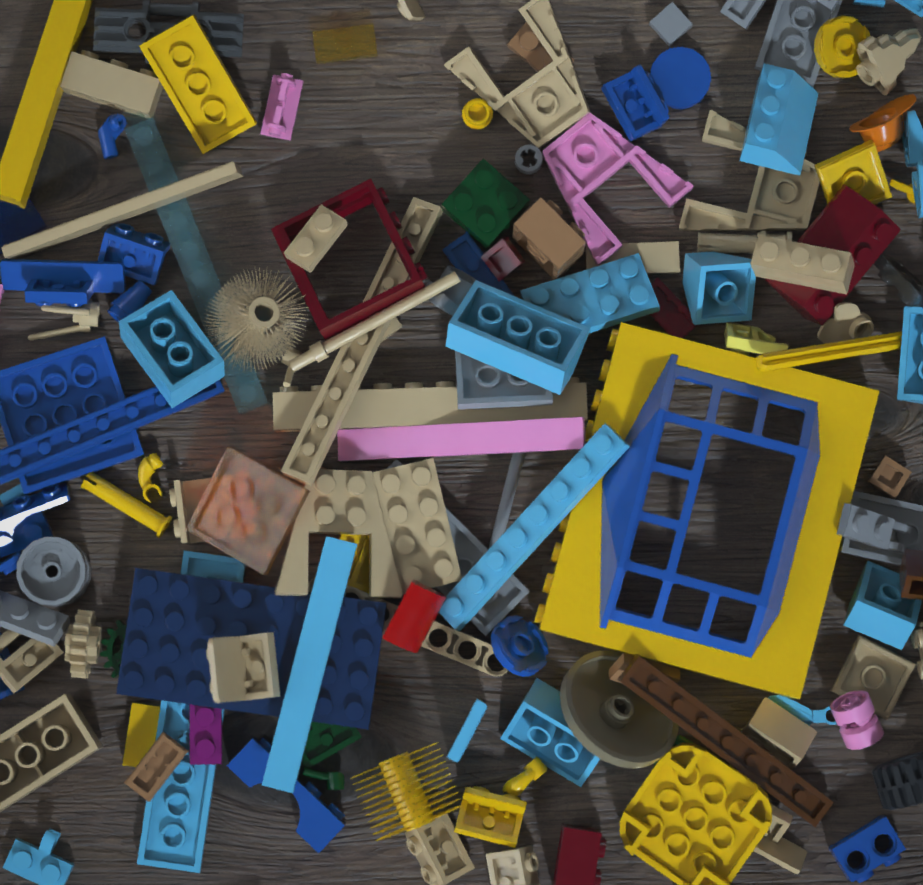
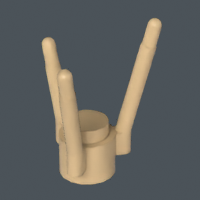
M90 298L88 304L80 307L41 306L42 311L73 314V322L79 323V325L31 334L28 336V340L33 341L76 332H91V327H98L99 302H92V298Z

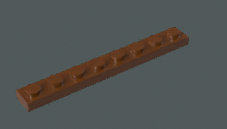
M638 654L634 656L617 679L812 826L816 827L834 803Z

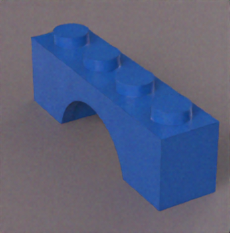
M256 737L252 738L230 761L227 767L249 788L262 783L272 744L264 737L260 741ZM297 777L294 793H292L300 809V819L296 832L315 851L320 853L346 825L342 820L345 814L333 803L327 806L319 798L322 792L313 783L308 781L304 784Z

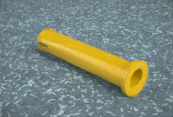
M95 472L87 474L86 477L96 485L84 479L81 484L82 489L89 491L157 533L156 536L158 538L165 533L172 521V516H164L95 474Z

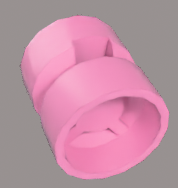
M856 690L839 696L831 703V712L835 722L840 726L839 732L848 749L859 750L867 748L883 737V728L878 716L874 714L875 708L867 691Z

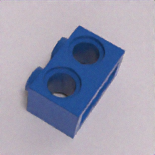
M884 815L876 817L828 847L847 880L850 882L857 880L858 883L871 878L875 874L873 869L881 864L888 867L900 860L902 857L899 853L906 850L889 820ZM886 834L889 838V846L886 850L879 852L874 846V841L877 836ZM852 851H860L863 858L862 863L856 868H851L847 863V857Z

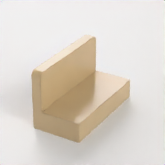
M765 697L759 704L753 717L742 728L741 733L792 770L803 759L817 731Z

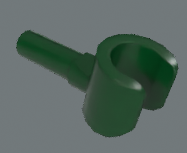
M303 767L302 775L326 780L327 790L344 789L345 778L343 773L318 771Z

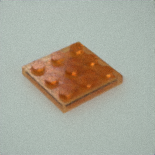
M227 446L185 530L262 575H268L310 490L234 447Z

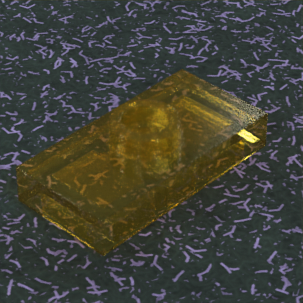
M374 24L312 32L317 64L378 56Z

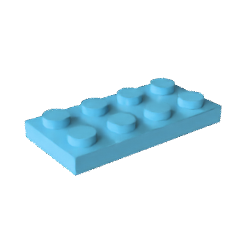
M639 253L520 290L523 300L590 328L589 333L660 311V305Z

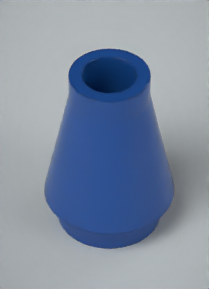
M138 280L132 287L110 302L111 307L107 312L119 323L123 318L142 308L152 291L146 284Z

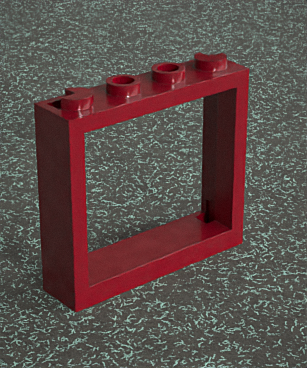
M371 178L271 228L325 341L424 288L423 281L428 279L420 261L414 264L410 257L415 251L408 237L406 236L401 239L397 231L403 227L395 211L388 213L385 207L390 201L383 187L376 189ZM373 203L410 279L329 319L306 270L287 259L284 251L321 204L344 218Z

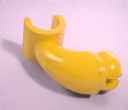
M152 453L148 457L145 456L138 467V481L143 490V497L150 503L152 501L148 497L149 489L156 488L159 495L163 496L162 489L151 482L155 470L163 465L157 453Z
M535 757L523 767L525 771L504 784L503 793L506 792L518 797L532 780L536 781L547 771L546 765L540 758Z

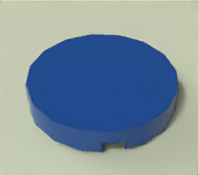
M669 48L657 57L650 71L654 82L653 88L658 97L662 98L667 106L680 110L693 107L702 101L709 90L711 82L710 67L701 54L690 48Z
M518 615L507 616L494 626L492 631L491 646L494 654L502 666L512 674L522 677L532 676L547 663L545 660L549 652L546 639L533 622L529 621L527 623L521 620L523 617Z

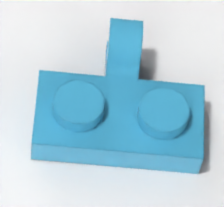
M49 828L41 840L40 847L16 838L3 868L38 885H65L75 864L52 854L61 833Z

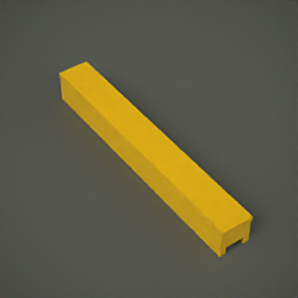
M93 0L53 1L0 162V200L19 205L23 209L26 207L63 94L60 84L71 52L77 51Z

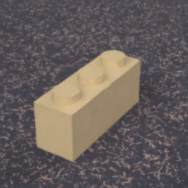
M82 50L81 54L71 52L60 84L64 93L149 120L153 119L163 89L155 72L147 69H140L139 72L128 69V64L111 59L110 63L98 60L99 56L86 50Z
M758 235L751 260V267L756 277L842 294L848 293L855 266L851 252Z

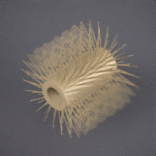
M255 268L256 287L253 272V284L250 274V282L246 278L245 283L243 277V283L240 279L236 285L235 283L231 285L227 281L228 287L226 284H224V287L227 288L225 290L228 293L224 296V292L218 290L220 294H215L220 297L213 296L221 302L216 307L220 309L219 312L221 313L209 311L218 316L207 315L217 317V319L206 318L226 322L204 321L206 323L222 325H203L211 327L222 326V328H214L218 329L219 332L215 334L220 339L217 345L229 339L217 352L236 338L220 356L235 343L224 361L232 353H234L236 359H239L241 355L242 359L244 357L243 365L245 370V360L248 368L247 354V358L249 357L251 372V356L256 372L255 353L259 369L258 357L261 366L262 358L266 367L264 355L267 357L268 364L269 358L274 365L273 360L277 363L275 356L277 355L279 360V355L284 358L283 354L285 353L287 356L286 352H288L285 349L286 345H294L287 340L290 337L296 339L297 337L294 335H299L289 332L292 329L290 327H294L295 325L293 324H301L293 323L292 321H304L284 318L306 319L305 317L290 315H308L301 313L290 314L298 312L293 310L301 309L294 307L295 309L292 308L297 306L291 301L294 295L282 301L295 288L275 302L290 285L276 297L285 283L276 288L278 283L275 278L274 283H271L270 286L269 280L267 283L268 275L266 269V280L263 288L264 281L261 279L260 268V283L258 282Z

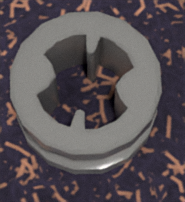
M524 145L517 150L515 165L521 173L526 175L534 174L541 168L543 158L540 149L534 145ZM528 152L534 153V160L537 163L534 166L531 163L529 167L523 166L524 159L520 156L523 153L526 156Z

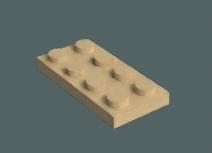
M434 458L372 472L402 595H405L413 579L429 588L459 582L462 576Z

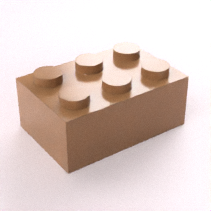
M540 198L514 223L512 239L555 280L561 278L582 257L586 244L583 239L585 234L575 223L572 222L568 225L562 219L561 215L563 212L553 201L549 200L546 203Z

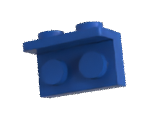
M125 223L112 224L104 233L97 261L123 262L125 276L155 286L159 280L165 254L170 249L171 243L164 241L163 237L158 234H144L135 231L131 225Z

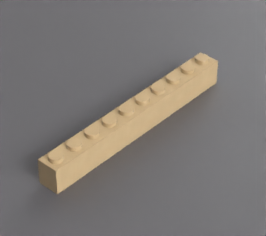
M571 377L561 395L552 392L553 405L458 410L457 387H455L453 381L436 382V387L423 388L422 382L405 383V388L392 389L391 383L373 384V389L362 390L360 385L339 430L584 417L585 423H587V384L579 383V378ZM322 385L311 386V391H298L297 386H290L288 388L283 386L280 387V392H272L273 430L275 432H300Z

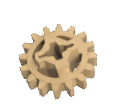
M78 609L75 615V623L69 624L64 645L65 661L71 664V677L89 678L91 665L98 663L102 645V628L95 625V611Z

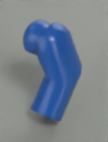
M120 113L110 115L98 130L104 159L119 156L115 140L127 124L125 116Z

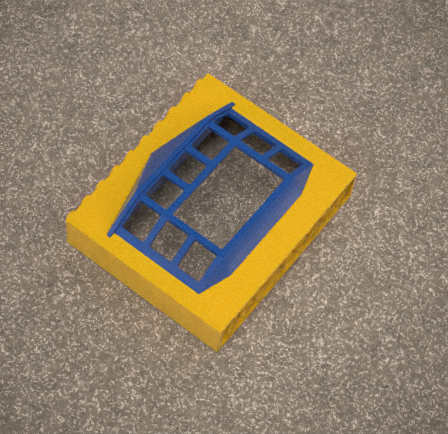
M621 322L618 330L612 329L606 350L612 352L610 360L604 359L598 380L604 382L602 390L596 389L590 410L596 412L594 421L588 420L586 424L585 440L588 442L606 423L630 447L560 522L558 531L564 533L562 542H556L550 560L556 563L553 574L547 573L542 590V592L548 593L545 605L539 603L534 622L540 624L538 630L621 653L638 654L647 660L664 663L792 699H800L842 539L841 535L836 534L844 503L851 504L879 391L792 367L761 372L757 369L756 358ZM676 379L712 389L704 421L669 411ZM723 391L758 401L752 433L724 427L715 423ZM768 404L804 413L800 440L797 446L762 436ZM666 422L701 431L702 435L692 470L656 461L658 447ZM713 434L790 454L795 457L759 595L684 576L676 572ZM652 472L685 479L689 482L679 520L643 511V504ZM640 521L675 530L676 534L665 570L630 561L629 558ZM626 571L662 580L661 590L652 616L616 607ZM674 583L709 593L707 605L698 629L663 620L664 611ZM720 596L756 606L745 641L721 636L709 631Z

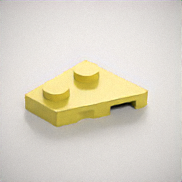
M726 322L724 331L725 345L732 352L748 356L750 352L763 354L788 350L789 346L787 344L775 343V337L765 333L758 327Z

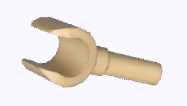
M288 348L287 356L284 354V358L281 360L283 364L288 366L283 381V386L287 388L290 387L295 373L289 361L302 354L294 348L293 350Z

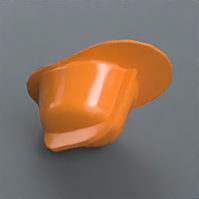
M914 94L898 97L879 108L870 116L850 126L849 131L859 132L864 143L872 140L875 143L877 152L892 147L903 135L905 128L903 113L914 105L917 97Z

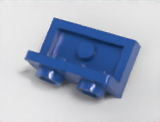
M641 64L635 66L629 73L605 83L601 87L630 142L662 127L669 119L667 104L662 98L658 97L653 88L654 82L651 75L644 71Z

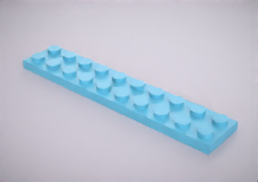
M184 550L180 574L244 583L247 559ZM161 700L155 741L162 732H165L188 749L189 752L150 802L146 800L137 864L200 873L217 764L190 765L189 704ZM222 709V725L225 709Z

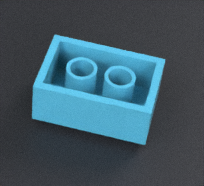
M172 290L119 321L120 338L171 408L225 377L223 358Z

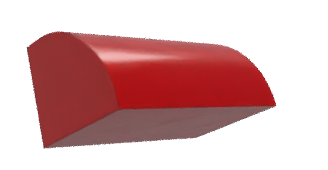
M413 579L382 639L407 651L418 653L447 597Z

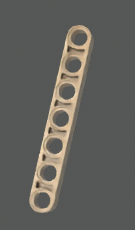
M315 577L308 584V592H312ZM347 585L345 595L355 593L362 600L387 603L389 618L384 622L383 631H386L398 606L380 598H369L368 593ZM436 621L432 624L421 647L491 676H502L508 671L506 668H503L501 671L496 672L488 667V658L494 653L491 644ZM435 629H442L447 634V642L442 647H434L430 643L429 636ZM471 641L475 644L477 652L472 659H463L459 655L458 648L462 642Z

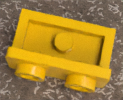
M480 786L465 787L461 801L462 806L459 810L454 833L516 848L527 802L511 794L498 795L490 793L488 789Z

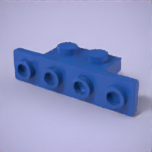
M2 259L0 262L3 290L24 291L25 303H35L37 306H50L54 303L66 304L69 307H80L88 304L93 293H123L125 291L123 262Z
M66 482L44 488L41 492L31 496H20L11 504L0 507V558L25 549L30 543L40 538L53 537V532L43 511L70 500L69 487Z

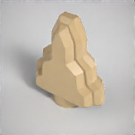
M918 29L900 30L893 36L888 34H882L877 38L869 36L858 43L856 50L861 63L857 65L856 71L860 79L869 86L874 85L883 95H888L897 86V78L905 70L906 59L915 52L922 38Z

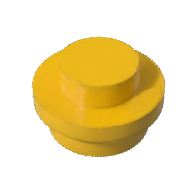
M479 98L472 99L464 105L462 118L469 128L474 130L484 129L492 121L493 110L487 104V101Z

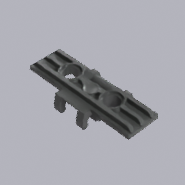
M143 0L142 9L95 8L93 51L143 53L139 47L140 44L177 24L151 22V15L189 17L195 14L200 25L208 29L207 37L219 57L242 58L244 14L200 12V2L193 1L192 4L151 3V0ZM135 23L142 24L146 28V34L140 39H133L129 36V29ZM145 57L146 67L152 68Z

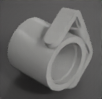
M446 266L440 278L455 271L461 282L429 300L436 307L453 316L476 279L455 267ZM429 279L423 281L425 287L433 283Z

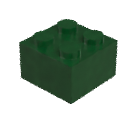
M483 158L441 205L443 212L488 251L526 210L530 199Z

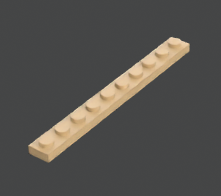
M413 197L401 221L403 228L397 230L401 239L406 236L408 237L415 251L414 254L410 255L414 264L420 261L443 213L441 206ZM391 242L363 302L410 279L393 242ZM391 320L340 347L281 469L283 475L312 486Z

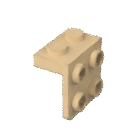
M274 632L208 639L206 655L210 664V691L215 703L280 697Z

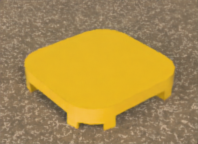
M680 743L671 747L658 760L626 806L619 822L620 836L624 843V848L632 856L635 854L677 885H730L765 833L767 834L772 823V804L768 794L757 783L708 749L695 743Z

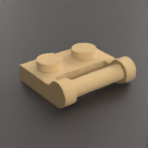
M7 630L0 635V652L22 634ZM31 638L6 660L3 661L0 657V678L13 693H16L64 652L57 644L54 647Z

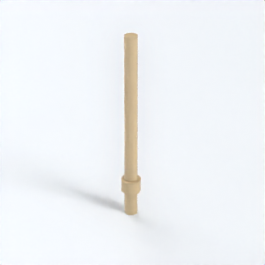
M453 271L322 343L320 340L309 346L310 350L289 361L291 368L296 372L314 361L318 363L323 361L334 350L460 283L458 275Z

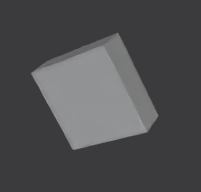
M673 2L649 22L652 29L669 47L693 26L691 21Z

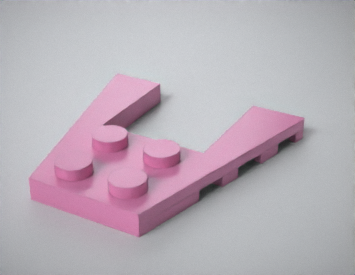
M592 113L583 117L542 151L548 168L577 226L585 234L583 239L597 266L601 265L622 248L623 244L587 204L584 198L624 165L630 162L668 208L673 206L694 187L689 181L686 182L677 176L669 167L663 163L660 164L647 155L646 151L627 141L622 137V134Z

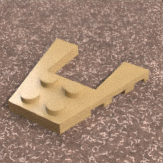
M531 0L521 7L519 12L553 61L506 96L501 92L480 59L469 46L446 62L444 66L460 78L466 86L487 101L489 106L500 113L537 148H541L589 114L590 109L550 1Z
M710 110L702 142L742 151L746 129L744 126L734 121H729L718 115L717 112ZM804 159L800 176L759 166L747 213L686 198L679 230H807L820 183L815 164Z
M320 469L312 486L304 483L286 555L282 563L280 577L275 589V595H308L309 533L369 535V598H402V590L372 471Z

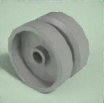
M43 537L33 541L22 551L17 562L16 577L20 589L30 600L45 606L63 607L76 602L85 594L91 581V565L86 553L77 544L61 537ZM57 567L58 574L55 577L49 575V569Z

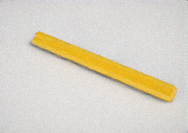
M902 331L763 353L758 355L755 361L757 369L764 372L901 349Z

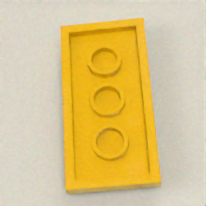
M195 14L139 45L202 154L257 124L255 117Z

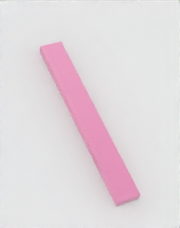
M584 417L338 430L337 432L338 461L340 462L580 450L586 444Z

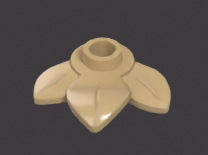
M842 302L835 306L834 318L828 319L823 326L821 325L817 337L825 344L870 337L874 331V324L871 317L864 312H860L856 304Z

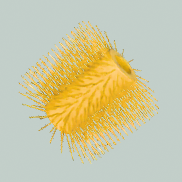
M437 743L408 753V751L378 763L379 766L352 777L354 778L380 768V773L354 784L383 774L384 778L355 791L384 780L386 781L385 785L358 797L385 787L389 789L360 804L388 793L391 794V797L364 809L392 799L394 803L379 808L365 816L378 813L394 805L396 806L395 810L386 812L368 821L372 822L398 812L399 815L372 826L370 829L399 818L401 822L383 828L374 833L375 835L397 826H404L375 841L433 822L435 818L441 817V815L462 806H455L433 815V811L442 809L461 798L433 808L430 807L431 805L459 792L428 803L429 798L435 797L456 786L428 796L425 793L439 788L452 780L440 783L426 790L422 788L450 774L422 784L420 783V780L449 767L418 778L417 774L446 761L417 772L415 770L416 767L443 755L416 765L412 763L440 749L413 759L410 758V755Z

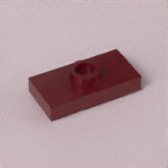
M657 277L651 285L660 305V311L649 314V316L666 334L684 339L698 325L692 323L689 309Z

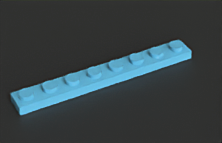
M603 424L447 594V598L439 613L455 630L461 631L630 447L610 425Z

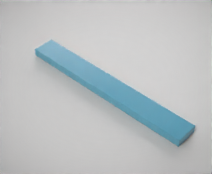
M326 536L262 786L294 793L358 545L356 543Z

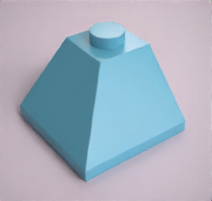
M714 251L685 253L682 284L693 324L750 321L752 319L756 276L751 267L752 259Z

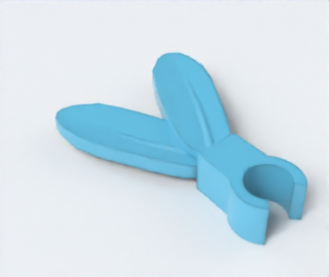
M781 695L768 697L809 726L812 722L827 723L829 725L837 724L835 721L831 722L826 718V712L830 710V706L825 709L811 711L806 706Z

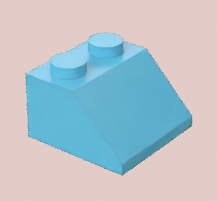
M867 560L849 603L843 626L902 650L916 626L922 600L901 598L899 573Z

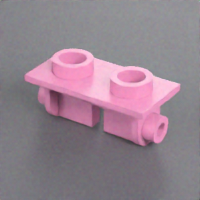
M281 73V76L273 74L260 135L291 141L303 80L293 79V75Z

